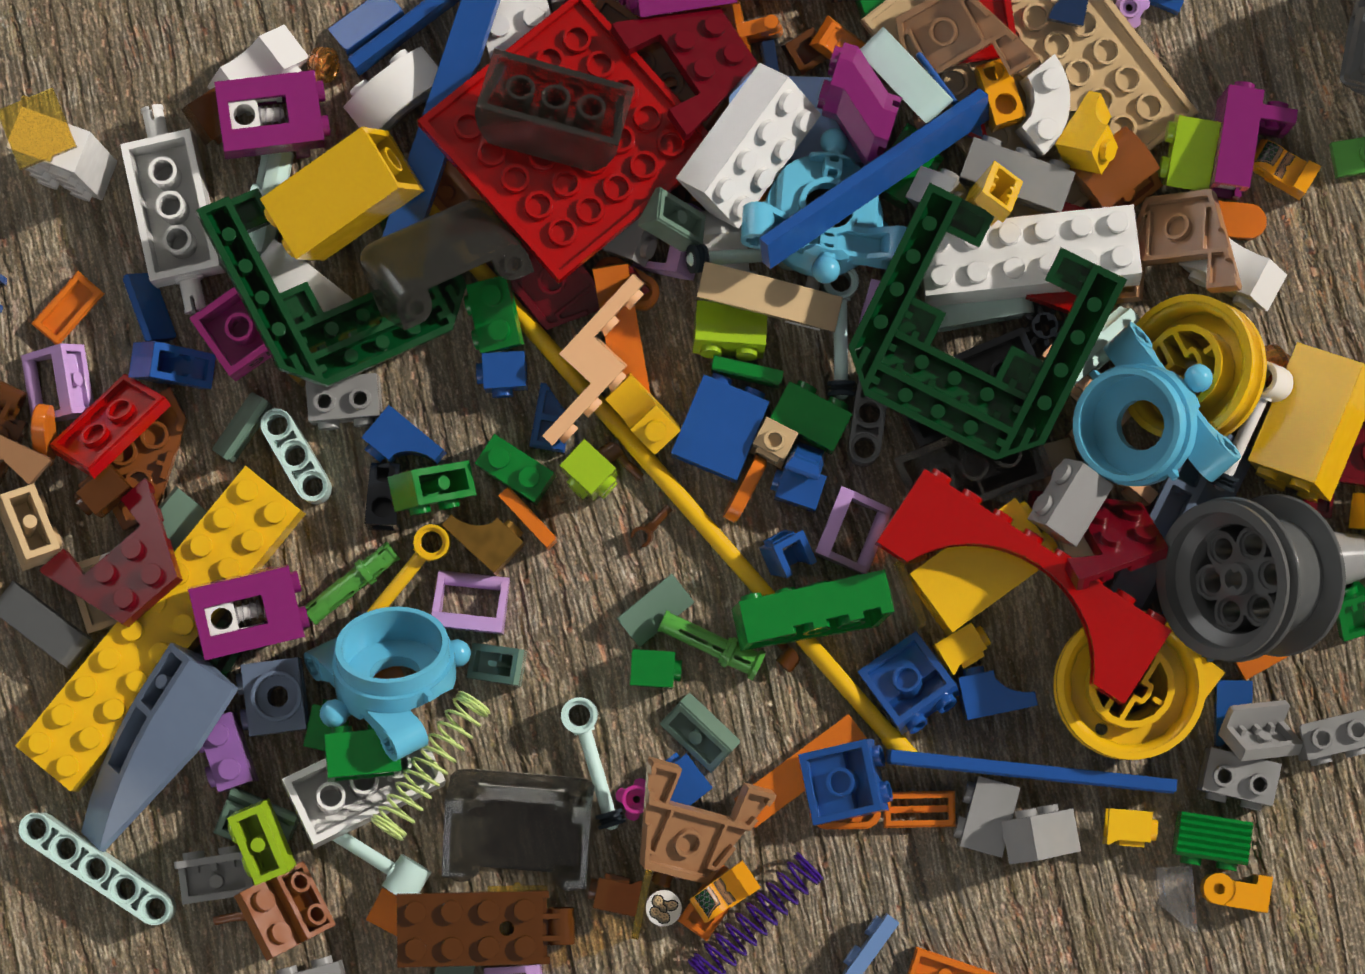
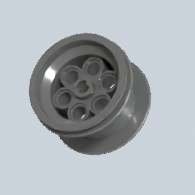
M1265 494L1249 500L1241 497L1212 499L1194 506L1182 514L1174 522L1164 538L1169 547L1166 559L1157 562L1156 568L1157 593L1161 609L1175 635L1187 647L1204 657L1227 662H1245L1263 655L1276 657L1296 655L1307 651L1319 643L1328 634L1338 618L1346 588V571L1342 550L1335 533L1325 518L1312 506L1298 498L1284 494Z

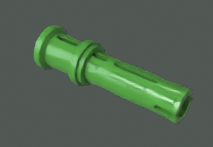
M666 610L657 629L659 632H663L689 646L718 658L717 662L722 667L729 665L746 673L747 678L750 680L755 678L766 654L763 650L758 652L753 649L740 651L738 638L729 637L725 639L699 625L670 613L668 610Z

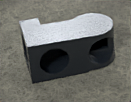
M371 462L364 522L368 530L400 531V511H394L387 478L401 473L400 463Z

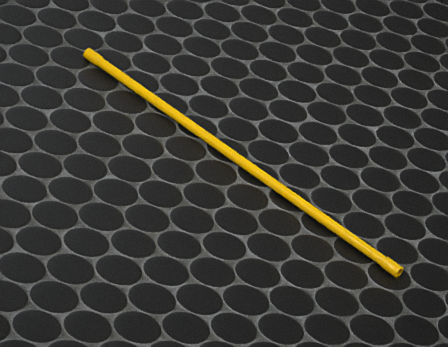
M433 203L429 215L444 243L478 281L498 277ZM514 296L521 330L574 391L580 395L590 385V382L559 354L562 349ZM600 395L598 398L603 403L594 411L595 415L752 593H761L762 596L775 594V591L660 460L630 430L621 416ZM816 638L795 641L877 734L886 749L918 752L905 736L901 735Z

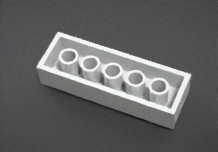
M1134 204L1006 218L1003 223L997 220L992 227H989L979 248L946 232L923 279L925 303L938 307L950 304L1023 298L1030 294L1066 292V290L1045 281L1061 247L1127 279L1124 287L1140 285L1142 267Z

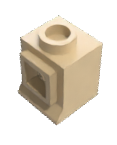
M766 417L753 442L750 453L765 458L768 463L781 469L798 437V432Z

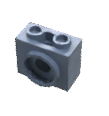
M294 657L240 665L241 673L236 674L238 694H244L246 709L240 710L241 724L243 730L249 731L250 737L307 730L309 710L302 658ZM277 687H284L288 693V700L283 706L276 707L271 701V693Z

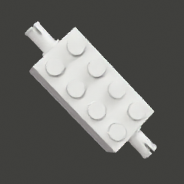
M153 104V113L149 106L141 108L147 138L123 143L120 146L149 280L156 288L173 284L180 285L185 308L184 313L191 315L196 314L195 307L199 311L206 307L200 280L204 277L226 273V270L195 213L196 209L211 203L197 138L190 128L168 133L163 105Z

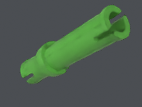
M386 541L364 560H357L354 563L355 567L349 570L348 573L304 605L311 621L317 625L368 584L373 585L377 582L376 578L382 572L401 560L397 552Z

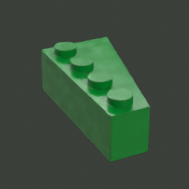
M885 569L834 581L816 582L798 589L796 587H786L776 590L775 594L762 596L761 593L747 594L740 597L741 601L731 609L740 651L875 628L895 612Z

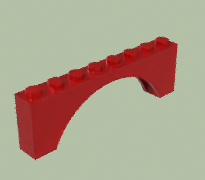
M933 468L931 472L924 469L875 545L904 564L932 551L951 547L972 546L1002 551L1033 565L1060 588L1080 619L1087 639L1090 657L1089 685L1117 704H1125L1172 631L1165 626L1167 619L1151 609H1148L1145 613L1134 606L1136 602L1134 597L1121 589L1113 592L1103 585L1104 582L1099 578L1090 581L1088 588L1076 591L1065 571L1067 558H1072L1070 555L1058 548L1053 553L1041 545L1044 539L1027 528L1021 532L1011 525L1013 519L997 508L993 512L980 505L982 498L966 488L962 492L949 485L952 479L938 469Z

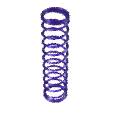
M796 852V855H793V857L812 877L790 861H787L786 865L802 888L781 872H776V876L792 898L771 882H766V887L782 909L762 893L755 892L757 899L772 919L751 903L745 902L746 908L762 930L742 914L735 912V917L752 940L729 923H724V925L741 950L719 933H714L716 940L732 961L723 956L710 944L704 943L705 949L721 971L697 953H693V956H690L688 963L698 974H710L704 964L717 974H726L724 967L713 952L731 966L737 967V962L723 942L740 955L747 956L746 949L733 931L751 945L757 946V940L742 920L764 936H768V932L753 910L771 924L778 926L776 917L762 899L786 916H788V910L773 889L792 904L799 905L798 899L782 878L805 895H809V891L793 868L816 885H819L821 880L824 881V878L799 852Z

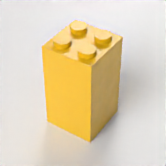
M360 127L261 197L260 200L265 207L264 215L272 226L278 228L284 238L282 245L291 257L296 258V260L325 261L425 190L389 131Z
M1297 342L1286 368L1292 374L1293 389L1286 399L1271 403L1248 461L1257 470L1255 474L1265 479L1264 484L1279 491H1284L1286 487L1297 490L1299 497L1311 502H1317L1319 498L1330 502L1365 420V364Z
M1014 498L999 509L1013 519L1011 525L1021 532L1025 528L1035 532L1044 539L1041 545L1053 553L1058 548L1051 536L1044 531L1041 533L1037 526L1027 519L1032 509L1025 501L1019 503ZM960 546L943 549L911 572L905 579L946 636H948L1039 570L1026 561L1002 551L983 547Z

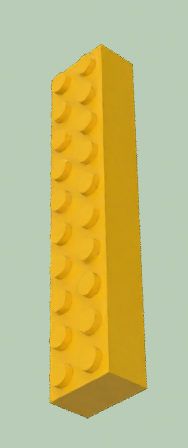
M245 465L175 550V557L183 581L129 628L117 621L15 746L70 792H79L103 763L114 736L132 702L169 644L172 642L192 651L199 646L200 638L188 587L260 571L259 569H262L306 513ZM218 608L213 611L211 621L214 625L226 613L227 609Z

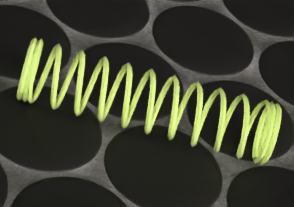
M458 691L456 697L452 699L455 707L460 712L452 709L444 711L446 718L452 724L444 721L436 722L438 730L444 736L435 733L428 734L429 741L437 749L430 746L423 747L447 758L453 763H457V761L446 753L431 736L442 739L461 751H465V748L453 740L439 724L448 726L470 739H473V736L461 728L449 716L448 712L454 713L481 727V724L469 716L457 704L456 700L482 717H488V714H490V710L483 703L464 691ZM423 748L420 751L427 760L418 757L411 759L412 764L420 773L410 769L403 770L405 778L413 786L398 781L395 782V787L403 797L395 794L386 795L387 800L396 810L386 806H378V811L384 818L373 814V817H371L372 823L399 841H403L407 833L395 824L382 809L392 812L412 824L415 823V820L400 809L390 797L403 801L419 811L424 810L402 791L398 784L428 799H432V796L419 787L407 773L416 775L436 787H440V784L425 773L415 760L448 775V772L432 760Z

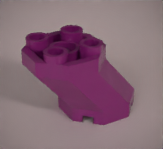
M844 42L842 48L838 46L834 48L827 74L833 77L831 81L824 79L817 108L822 109V116L834 119L864 165H867L885 153L902 97L888 93L859 47Z

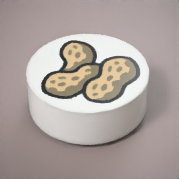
M669 890L656 891L647 900L646 914L655 925H672L681 915V901L675 893Z

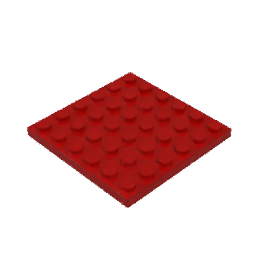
M568 0L417 120V125L558 284L639 219L656 188L661 187L670 193L681 183L676 179L677 175L709 133L701 124L688 140L684 141L667 116L670 108L682 102L637 52L629 56L625 54L610 32L612 24L590 0Z

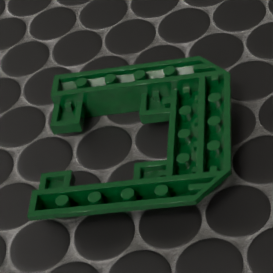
M929 183L848 346L864 395L994 460L1045 444L1127 279L1061 247L1045 281L1076 295V298L1045 360L1043 361L1011 345L996 377L931 346L946 312L915 298L946 232L979 248L994 216L986 210Z
M258 188L232 199L227 196L195 211L279 371L327 388L443 336L454 328L467 284L430 215L412 267L378 257L376 255L377 251L369 254L367 261L381 288L323 312L308 282L279 293L248 233L270 224L264 215L265 207L260 200L262 195ZM388 217L379 222L383 230L385 229Z

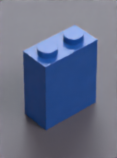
M713 373L711 377L703 375L671 451V457L737 484L770 401L764 399L765 394L752 387L746 386L743 391L731 386L732 380L717 373Z

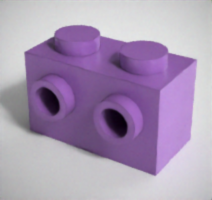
M228 712L222 714L199 752L206 753L210 765L205 767V773L212 788L217 787L218 792H227L233 788L259 780L237 713Z

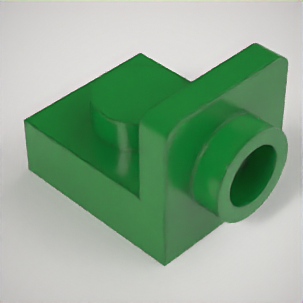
M1359 581L1346 585L1343 604L1336 620L1339 637L1344 642L1365 636V587Z

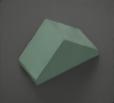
M472 643L466 678L521 687L527 651L518 648Z

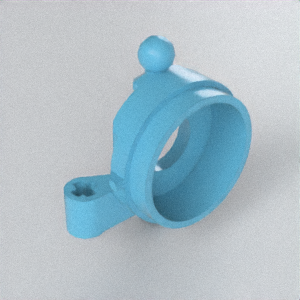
M838 128L826 130L820 139L823 151L811 152L809 156L799 158L788 164L772 184L765 201L749 202L743 206L740 242L744 246L761 249L759 238L806 206V198L810 192L818 189H832L861 169L855 164V159L842 154L848 146V138L842 130ZM878 195L853 212L847 224L840 227H831L782 262L794 271L814 277L823 284L835 281L839 275L847 273L859 265L886 270L907 227L899 225L889 226L883 220V211Z
M1132 322L1104 346L1105 353L1115 367L1103 373H1099L1097 370L1089 373L1093 381L1088 384L1080 395L1073 415L1074 440L1086 465L1110 482L1124 486H1149L1161 482L1168 477L1175 481L1179 477L1178 469L1187 458L1198 472L1210 482H1214L1241 458L1234 444L1227 437L1220 434L1199 411L1201 406L1195 393L1204 392L1209 389L1213 381L1212 372L1207 366L1203 364L1190 366L1184 373V379L1175 372L1167 370L1154 352L1149 337L1140 327ZM1142 400L1152 402L1159 408L1164 420L1162 437L1156 445L1146 450L1134 448L1126 441L1122 433L1121 424L1123 415L1129 406Z
M385 607L356 617L341 630L338 637L304 653V661L309 673L316 681L329 682L336 691L337 699L326 701L320 709V718L323 724L333 728L342 726L351 715L358 720L364 718L376 732L387 756L392 761H397L427 746L429 742L423 724L410 710L420 707L453 689L456 681V667L464 666L469 661L471 650L468 644L462 640H450L443 624L431 614L409 607ZM392 666H404L416 671L414 674L400 678H374L375 674Z

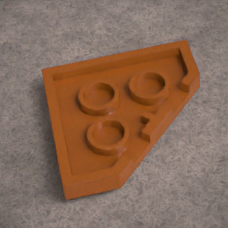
M170 387L159 392V394L166 397L171 406L111 463L132 488L144 478L151 482L155 489L154 497L158 507L162 502L188 422L179 401ZM123 502L112 510L123 531L126 532L139 525Z

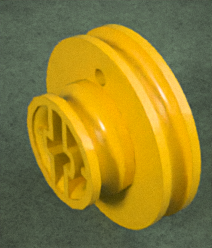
M1184 294L1169 298L1146 312L1136 325L1151 340L1152 348L1160 362L1167 370L1175 372L1183 379L1184 373L1190 366L1194 364L1207 366L1212 372L1213 381L1209 389L1204 392L1195 393L1201 406L1199 411L1225 437L1238 429L1255 409L1261 397L1266 379L1267 359L1265 347L1259 331L1253 322L1237 308L1215 298L1199 294ZM1145 400L1137 401L1129 406L1127 410L1142 428L1158 437H1162L1164 420L1159 408L1152 402Z
M1166 622L1165 626L1171 629L1168 622ZM1083 626L1070 637L1063 647L1054 670L1053 694L1062 722L1073 737L1082 745L1097 754L1113 759H1146L1172 749L1196 725L1206 697V676L1201 657L1198 653L1187 647L1175 635L1173 630L1135 687L1138 690L1137 693L1131 694L1126 703L1118 705L1115 711L1110 709L1114 701L1105 695L1101 698L1098 690L1089 685L1090 657ZM1144 703L1140 709L1129 713L1133 706ZM1098 723L1107 727L1105 734L1099 735L1096 732L1095 727Z

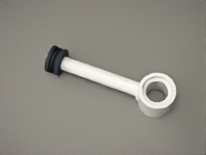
M1267 361L1266 379L1261 397L1251 415L1239 427L1233 440V444L1239 451L1241 458L1267 402H1280L1286 399L1293 389L1292 374L1286 368ZM1272 374V382L1266 388V380ZM1241 458L1214 482H1210L1214 484L1215 489L1234 493L1235 489L1232 486H1236L1234 482L1238 483L1240 479L1233 475Z

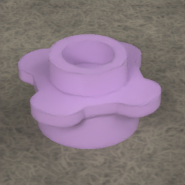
M1117 0L1115 5L1131 26L1137 28L1141 24L1140 17L1143 11L1147 10L1150 6V1ZM1126 5H1131L1132 10L1127 11Z

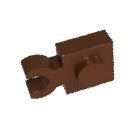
M813 27L805 29L780 45L797 76L805 74L827 59L809 45L816 34Z

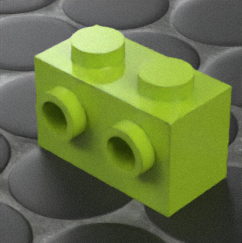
M1175 115L1174 121H1168L1165 142H1169L1170 145L1167 157H1161L1160 169L1158 171V177L1163 178L1162 185L1195 191L1209 189L1221 122Z
M697 300L694 314L692 353L711 359L714 358V355L719 357L733 356L741 361H754L757 358L763 359L766 348L768 316L713 301Z
M585 439L560 464L562 472L569 478L566 481L567 486L582 500L586 496H589L593 501L598 496L605 499L618 484L615 479L618 476L616 467Z
M269 798L240 809L227 818L229 834L233 842L238 844L243 856L242 864L244 870L249 877H252L255 886L288 873L297 865Z

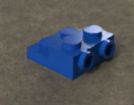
M917 631L857 671L901 735L907 731L910 734H914L922 730L928 723L926 719L937 710L941 714L949 711L956 705V697L960 695L956 683Z
M863 739L798 754L814 826L889 810L887 802L893 801L892 789L888 780H882L880 767L885 766V756L881 745L875 746L873 739Z

